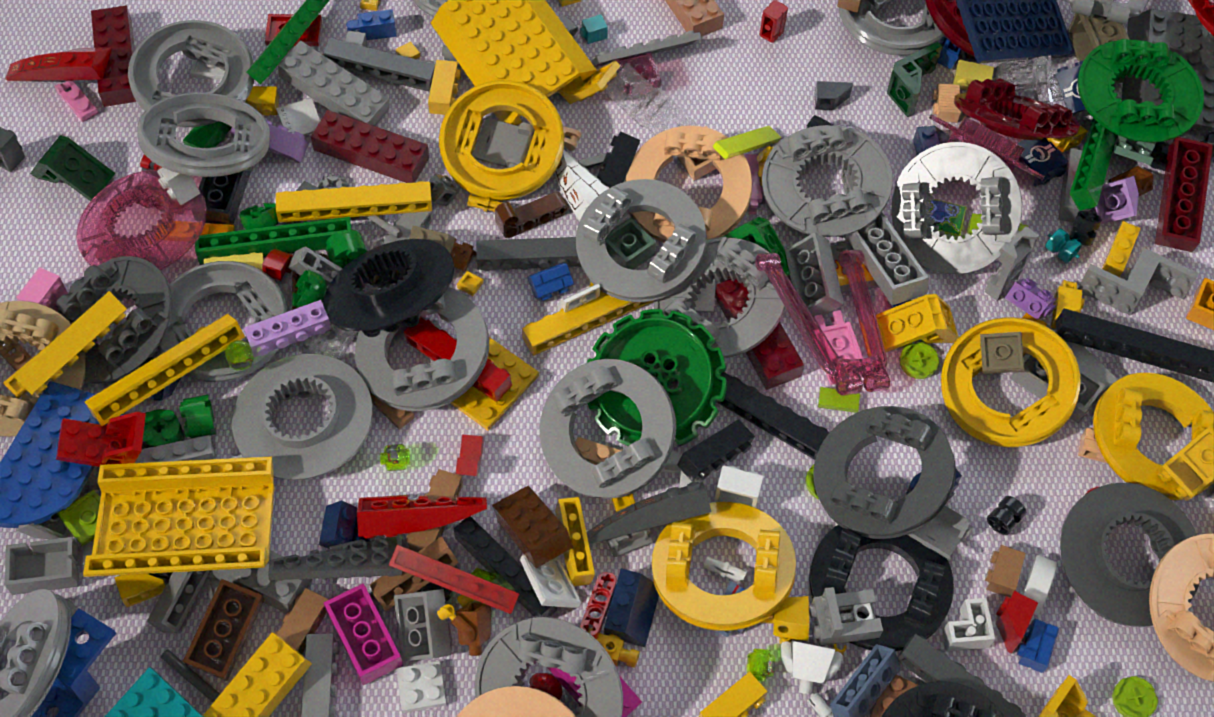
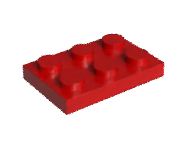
M268 14L265 34L266 46L269 45L293 14ZM321 15L314 19L294 46L300 40L308 46H319L322 25Z

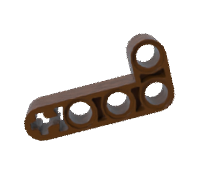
M553 192L515 209L512 208L509 202H503L495 208V222L503 236L511 238L565 215L569 211V205L560 192Z

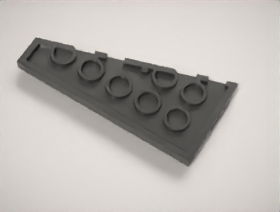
M402 534L386 538L384 535H379L373 541L357 540L330 546V550L320 553L318 549L312 550L310 555L302 557L295 554L272 559L269 563V580L392 577L402 575V570L389 566L397 544L402 546Z

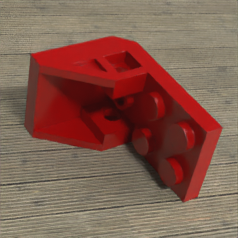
M134 412L110 418L106 426L63 418L56 460L96 467L107 464L135 463L142 451L146 413Z

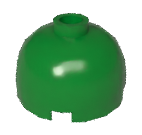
M263 203L264 207L254 205L242 210L239 216L243 227L247 230L277 226L276 204Z
M305 270L296 284V287H298L297 293L293 292L292 305L299 308L319 300L323 303L327 292L325 279L316 272Z

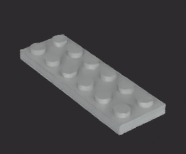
M694 30L684 32L679 37H677V34L667 36L662 41H660V38L653 39L646 43V45H643V42L636 43L629 47V49H626V46L619 47L612 51V53H609V50L602 51L595 55L596 58L591 63L594 67H599L614 61L621 62L693 45L701 40L700 32L694 33Z

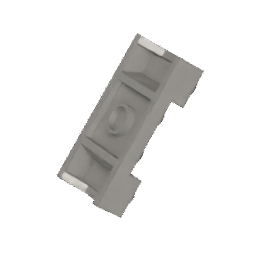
M1026 226L1021 232L1019 230L1016 231L1011 238L1012 241L1004 243L1000 248L999 252H1001L998 261L1002 265L998 268L996 275L992 274L987 279V287L985 289V293L996 301L1000 298L1003 289L1011 280H1018L1039 236L1037 233Z

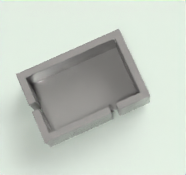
M73 537L30 542V547L36 555H33V552L26 543L6 545L4 585L12 595L31 593L38 589L56 590L78 587L79 569L76 565H79V547Z

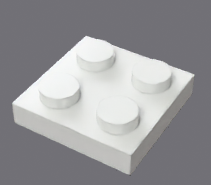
M440 661L396 668L402 713L447 706Z

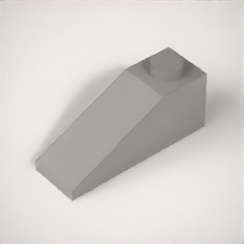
M306 246L295 251L288 267L299 275H302L305 270L316 272L325 279L327 286H329L339 271L342 270L341 267Z

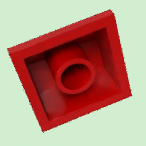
M1016 591L1010 597H1005L996 612V615L999 616L996 622L997 628L1007 651L1011 654L1023 639L1038 605V602Z

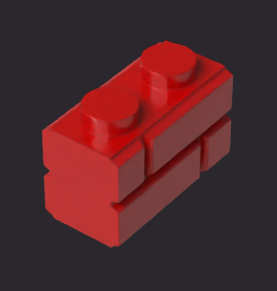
M773 0L763 10L759 35L771 43H774L784 32L788 7L785 4Z

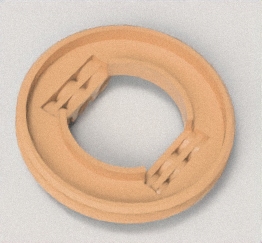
M679 126L655 135L637 151L626 176V181L637 179L656 180L661 170L673 161V156L713 160V165L722 176L723 190L719 200L712 208L698 207L704 219L707 240L719 238L731 232L744 217L752 195L751 171L745 155L741 154L724 159L712 146L716 141L728 137L716 130L701 126ZM650 211L632 213L638 225L646 233L663 243L672 236L675 230L671 222L660 214Z

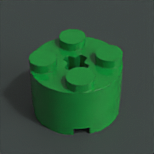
M349 230L350 233L343 234V231L337 232L326 241L327 246L325 250L329 260L342 269L352 260L367 252L362 235L356 230Z
M209 394L183 399V402H180L181 417L186 418L184 422L186 438L190 437L193 439L216 434Z
M157 409L145 412L142 442L145 449L184 441V431L179 419L172 410Z

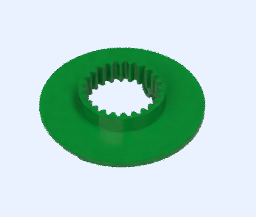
M1120 39L1099 45L1086 56L1078 73V92L1089 114L1104 128L1130 140L1153 143L1177 138L1193 127L1203 109L1204 92L1197 73L1182 56L1169 50L1168 45L1163 42L1153 44L1147 41ZM1127 75L1131 78L1134 75L1136 78H1139L1141 76L1144 81L1148 79L1149 84L1154 83L1155 89H1160L1158 93L1162 94L1161 100L1163 102L1155 106V103L1151 101H1145L1140 104L1131 99L1122 101L1121 98H1116L1118 94L1114 93L1115 87L1113 86L1120 77L1125 78Z

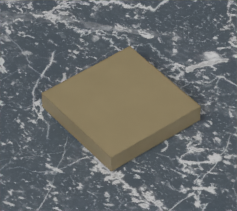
M1021 332L980 334L983 374L1024 372Z

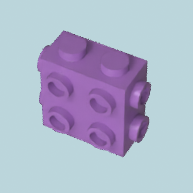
M1029 278L1016 281L1005 299L1037 320L1042 317L1046 318L1047 315L1053 312L1056 307L1054 303L1057 300L1053 297V293L1046 289L1041 290L1036 286L1037 283Z

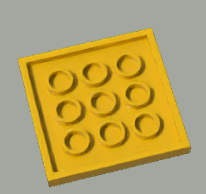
M490 337L487 358L493 361L498 368H504L510 373L512 387L498 402H495L473 386L459 398L450 402V404L487 431L539 377V372Z

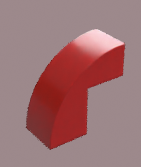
M273 249L262 263V271L271 278L282 281L285 273L291 274L292 272L288 267L294 255Z
M462 434L460 458L457 457L455 474L478 475L484 446L483 436Z

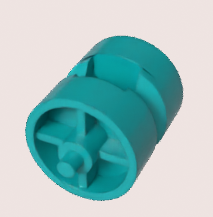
M1059 228L1053 235L1051 233L1047 235L1049 240L1045 248L1052 253L1057 252L1059 259L1067 264L1074 257L1077 259L1080 257L1078 252L1082 244L1076 239L1070 240L1069 234L1062 228Z

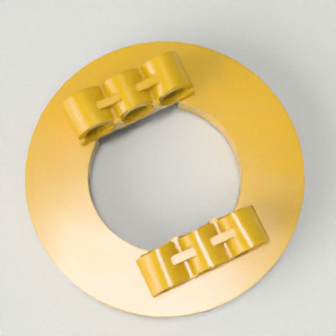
M508 80L491 81L466 91L450 106L441 124L439 148L448 173L464 190L478 197H490L491 200H511L534 192L551 178L563 155L564 131L557 109L543 93L521 82ZM503 110L516 112L525 117L535 130L525 163L521 162L507 169H493L480 164L472 156V152L475 150L478 134L481 131L483 116Z
M1015 317L991 319L977 324L963 333L948 351L941 373L943 400L953 420L972 437L1000 447H1023L1036 444L1059 431L1074 412L1081 384L1079 366L1068 344L1048 327L1032 320ZM1021 332L1023 352L1038 360L1047 374L1048 389L1046 396L1010 418V414L997 412L987 407L976 395L972 384V378L980 371L983 372L980 334Z
M1134 373L1124 376L1114 382L1102 394L1094 411L1093 428L1100 452L1113 471L1126 483L1143 485L1160 492L1170 500H1180L1173 493L1174 488L1171 484H1165L1159 478L1158 474L1160 472L1157 469L1162 465L1151 461L1137 449L1142 433L1141 425H1139L1142 419L1140 406L1161 408L1178 419L1184 428L1192 424V440L1209 426L1214 430V412L1194 390L1171 377L1156 373ZM1214 479L1210 483H1208L1204 488H1202L1197 494H1195V496L1202 493L1209 486H1211L1214 483Z
M711 502L709 503L710 513L669 523L660 533L652 553L654 585L664 604L675 615L690 624L720 631L747 628L773 615L788 598L796 574L794 547L783 527L765 512L741 503ZM717 536L735 537L749 543L756 550L754 584L748 589L732 595H715L701 590L689 579L693 546L695 547L702 541Z

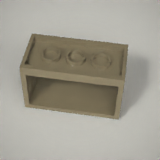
M1075 13L1068 28V34L1078 62L1083 61L1099 45L1120 39H1129L1123 24L1108 21L1107 17L1092 13L1090 16ZM1120 77L1118 81H1115V84L1123 83L1125 78Z

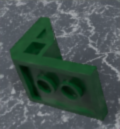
M939 42L894 63L887 94L907 117L914 115L921 92L922 76L927 73L930 74L936 69L942 45Z
M60 135L38 161L30 174L37 179L58 183L61 179L93 203L116 173L69 137Z

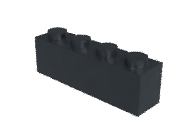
M738 419L684 452L677 466L692 482L699 479L704 480L711 471H718L725 462H732L741 452L744 454L749 451L755 435Z

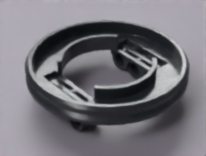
M839 525L831 529L819 543L810 566L809 585L812 599L822 596L825 588L834 587L835 594L847 593L845 585L856 555L867 549H885L900 555L911 565L916 576H918L907 610L904 613L888 617L875 615V618H880L883 632L880 638L851 641L849 643L867 650H872L878 644L894 649L896 652L901 651L908 640L915 634L926 639L931 637L941 626L952 604L954 580L948 559L907 534L895 538L874 539L861 536L862 534L842 528ZM857 613L858 617L862 619L867 618L864 613Z

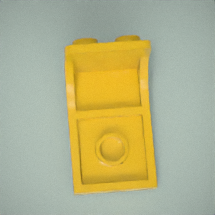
M614 61L598 69L596 73L584 81L579 77L558 90V92L569 104L577 101L581 102L587 96L592 97L596 92L599 91L601 93L608 86L607 82L616 77V71L620 68V65L617 61Z
M1210 426L1157 469L1160 472L1158 474L1159 478L1165 484H1171L1174 488L1173 493L1180 500L1188 501L1192 499L1195 494L1214 479V430Z

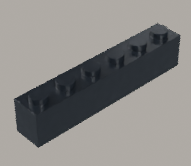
M471 516L465 518L454 527L455 539L503 587L519 593L517 601L534 618L551 617L557 611L555 606L541 605L524 568Z

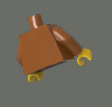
M460 595L457 597V600L462 608L456 611V615L454 614L453 606L450 604L441 607L437 611V615L441 620H445L448 617L452 620L451 623L458 629L460 645H469L470 656L482 655V644L490 639L491 606L481 602H473L474 599Z

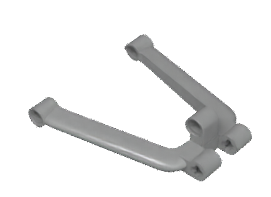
M1064 0L1070 3L1071 12L1086 16H1090L1091 13L1107 17L1108 21L1126 24L1128 17L1139 16L1149 0H1129L1127 3L1114 2L1112 0Z

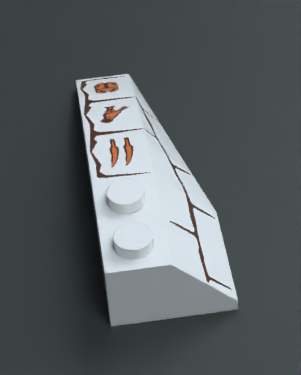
M565 150L563 151L561 161L554 174L567 202L580 221L591 202L609 189V187L602 184L601 180L589 173V170L582 167ZM627 211L624 213V215L621 217V219L618 221V223L615 225L613 229H615L616 227H618L630 218Z

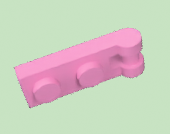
M65 80L66 82L54 86L57 93L82 122L98 114L96 107L73 80Z

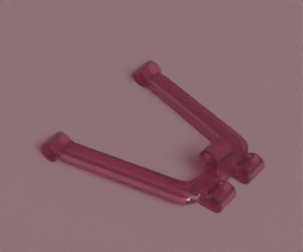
M841 251L838 261L846 270L868 355V358L843 359L839 357L784 273L782 266H780L781 260L777 253L758 254L755 259L757 270L766 272L767 277L818 364L829 375L830 381L836 384L838 394L842 396L859 394L863 389V385L868 392L887 390L890 387V378L886 371L887 355L862 267L864 262L862 251Z

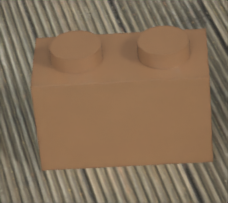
M1000 545L997 551H993L990 563H993L992 569H988L985 581L988 582L986 590L1010 597L1016 591L1026 553L1004 545Z

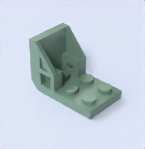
M1117 135L1113 152L1151 166L1153 161L1151 153L1156 142L1134 141Z

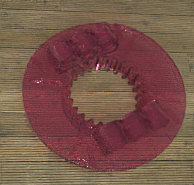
M932 114L929 116V119L953 131L947 143L961 140V142L979 145L999 156L1012 172L1017 166L1043 181L1045 176L1018 162L1025 150L1018 144L966 116L958 128Z
M158 170L141 171L122 177L101 190L83 211L76 234L78 249L90 266H98L116 257L133 256L145 259L162 270L183 257L198 240L206 221V203L202 193L180 205L176 199L172 201L166 192L168 189L164 190L158 182V179H160L157 173ZM133 203L140 204L145 208L154 206L156 209L164 212L160 215L162 219L157 220L158 225H153L151 231L145 230L144 235L138 233L137 237L131 235L127 238L126 235L121 237L119 233L116 234L113 230L115 229L114 223H117L116 217H120V212H125L126 207H132Z

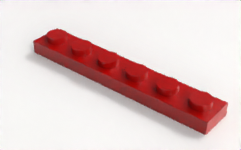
M398 544L389 563V566L509 614L512 613L519 593Z

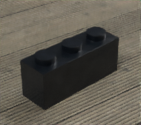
M621 131L617 136H613L610 143L613 148L610 153H606L603 160L606 165L603 170H599L597 175L602 184L611 188L624 182L641 140Z

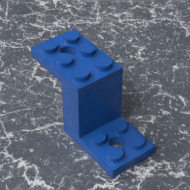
M80 608L77 609L71 617L70 639L61 668L45 699L31 717H47L48 711L53 707H57L59 710L55 717H78L100 689V686L87 670L116 635L115 630ZM81 635H89L87 642L83 644L77 643Z

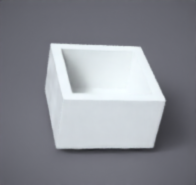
M722 466L714 502H735L756 508L763 475H759L754 471L739 470L735 466Z

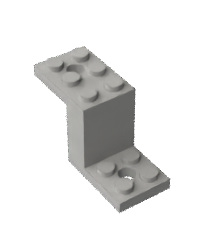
M1144 248L1127 280L1090 264L1078 290H1082L1083 294L1116 308L1122 313L1131 315L1148 283L1183 299L1199 273Z

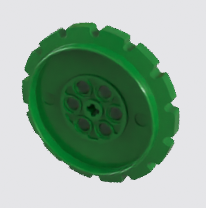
M649 309L641 311L640 317L637 319L630 314L613 324V333L608 334L604 332L593 346L596 356L595 358H589L587 363L602 359H617L635 364L653 377L656 376L673 405L676 418L674 442L678 446H683L699 436L697 433L698 427L702 426L707 429L719 413L715 403L724 401L727 380L725 377H721L720 374L726 371L727 368L722 351L719 347L712 348L715 339L702 324L692 326V318L683 313L671 311L668 316H664L662 309ZM650 357H656L653 364H647V360ZM668 363H675L673 369L666 370V365ZM672 382H679V385L676 389H670V384ZM609 390L587 403L592 412L598 411L595 421L608 435L612 436L614 433H618L616 439L619 443L628 447L640 440L642 435L641 414L636 404L628 396Z

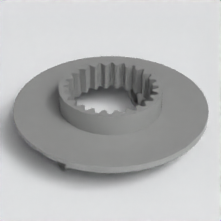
M838 125L809 127L784 138L769 153L762 174L764 196L773 213L786 225L808 235L816 232L823 237L847 235L873 222L887 205L893 182L889 160L881 147L866 134L853 128ZM825 162L828 165L835 163L836 167L842 165V170L848 169L847 174H852L851 179L854 180V186L852 191L846 195L835 194L828 199L817 198L811 201V197L806 198V193L802 192V187H800V180L802 175L805 174V169L810 170L811 165L817 167V163L824 165Z
M943 143L920 153L902 171L893 193L892 221L895 231L919 264L940 273H969L993 263L1000 257L1001 252L999 250L1004 243L1012 241L1011 238L1018 231L1021 222V192L1013 172L995 153L971 143ZM960 180L970 182V185L976 186L977 191H981L982 223H978L979 229H972V233H966L962 236H951L950 234H944V231H938L939 226H933L935 220L930 219L933 213L929 212V209L932 208L929 201L934 200L932 194L938 193L936 188H942V184H948L949 181Z
M719 237L708 239L704 259L696 274L678 291L664 298L654 300V309H662L664 316H668L671 311H677L690 316L693 320L692 326L702 324L714 337L715 343L712 345V348L719 347L724 359L730 358L756 347L776 328L786 307V278L777 260L759 245L737 238ZM721 277H724L725 280L731 277L732 281L737 279L739 283L743 282L749 292V300L746 301L747 307L742 308L744 313H738L737 319L731 318L730 323L723 321L722 325H719L718 322H715L713 325L711 321L706 320L704 317L701 318L695 311L696 304L694 301L698 300L696 294H701L700 288L705 289L706 283L713 284V279L720 281Z
M299 354L282 358L260 370L241 391L232 415L233 437L237 448L244 458L272 456L274 478L304 480L318 477L334 471L344 463H347L361 449L372 425L373 404L366 383L357 371L339 359L321 354ZM313 394L324 395L328 399L330 404V413L327 414L328 420L323 421L324 427H317L318 432L310 431V436L308 437L302 434L301 438H298L297 435L290 438L289 434L284 436L281 431L278 432L276 427H274L272 412L276 411L274 405L280 404L278 400H289L294 396L307 398Z
M535 617L516 622L502 630L491 640L478 663L475 676V698L497 688L523 686L524 682L521 680L526 676L525 672L529 669V666L539 663L549 668L557 667V669H561L563 672L570 673V676H576L577 679L574 683L581 686L577 691L582 694L578 699L581 704L577 707L578 711L574 714L576 717L622 716V684L614 662L605 648L591 634L570 622L550 617Z

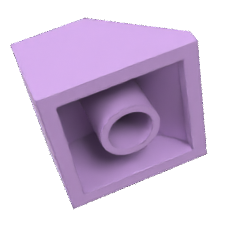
M1134 176L1103 184L1098 205L1095 206L1097 215L1102 219L1101 224L1136 216L1139 193Z

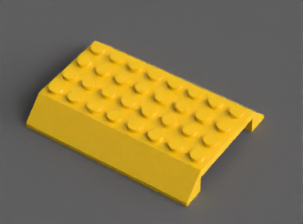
M448 0L440 6L430 23L474 86L499 80L516 81L537 89L548 98L579 77L584 81L597 72V69L546 0ZM505 110L493 112L499 121L516 126L522 123L521 115L516 112Z
M272 456L100 465L98 485L101 490V498L92 555L86 556L84 577L264 568L268 563L274 501Z

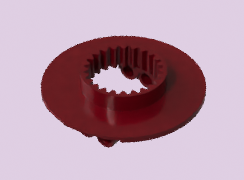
M998 78L995 81L985 79L983 82L973 80L969 84L966 93L957 94L954 98V104L960 111L978 120L985 128L1012 138L1023 140L1066 138L1076 135L1080 128L1079 122L1072 116L1073 112L1071 109L1057 103L1052 106L1036 99L1017 95L1015 85L1002 78Z

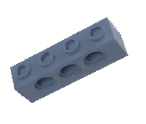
M878 644L874 646L830 704L834 717H865L901 669L894 649Z

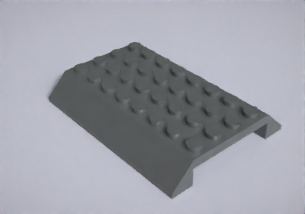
M1149 9L1142 12L1139 16L1130 17L1127 27V35L1130 40L1147 41L1153 44L1158 42L1166 43L1169 50L1182 56L1195 70L1203 87L1204 104L1198 120L1191 129L1211 131L1214 134V36L1202 25L1197 15ZM1134 75L1131 78L1126 76L1122 87V101L1131 99L1136 101L1137 104L1151 101L1155 103V106L1163 102L1161 100L1162 94L1158 93L1160 89H1155L1154 83L1149 84V80L1144 81L1141 76L1139 78H1136Z

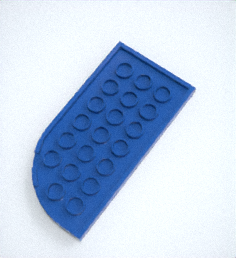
M53 381L48 382V387L42 392L0 462V527L19 528V525L43 523L50 520L51 516L60 510L67 509L78 497L95 466L56 460L61 421L65 418L99 424L84 402L96 394Z

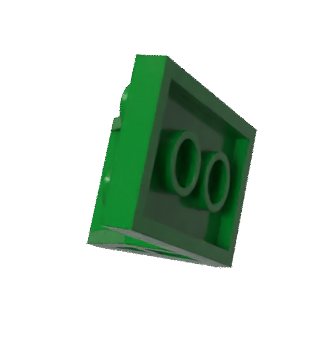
M757 217L722 236L742 239L759 245L777 260L785 277L790 274L785 248L768 219Z

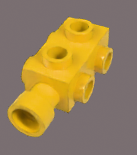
M589 628L588 633H590L593 630V628ZM599 634L597 641L605 648L615 666H618L619 661L626 663V666L636 667L640 651L624 649V640H621L616 635ZM609 646V647H612L613 649H612V650H608L606 647Z

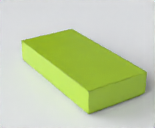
M820 387L818 408L857 413L859 410L860 392Z

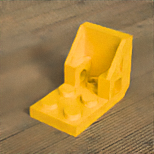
M926 294L873 316L880 345L885 353L919 339L926 343H954L959 338L951 308L937 294Z
M1068 675L1056 689L1038 717L1096 716L1085 709L1088 700L1078 681Z

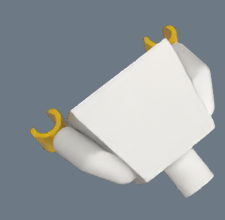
M779 637L781 658L786 671L791 674V677L801 679L798 692L804 694H812L814 682L823 684L824 681L830 680L840 669L843 654L847 649L846 645L843 646L842 650H839L836 644L832 648Z

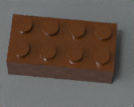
M529 485L492 505L499 525L535 568L573 548L567 528Z
M221 579L183 662L193 668L228 681L264 603L263 595Z

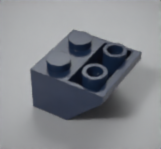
M342 500L327 505L319 545L330 550V546L357 540L370 541V538L358 536V507Z

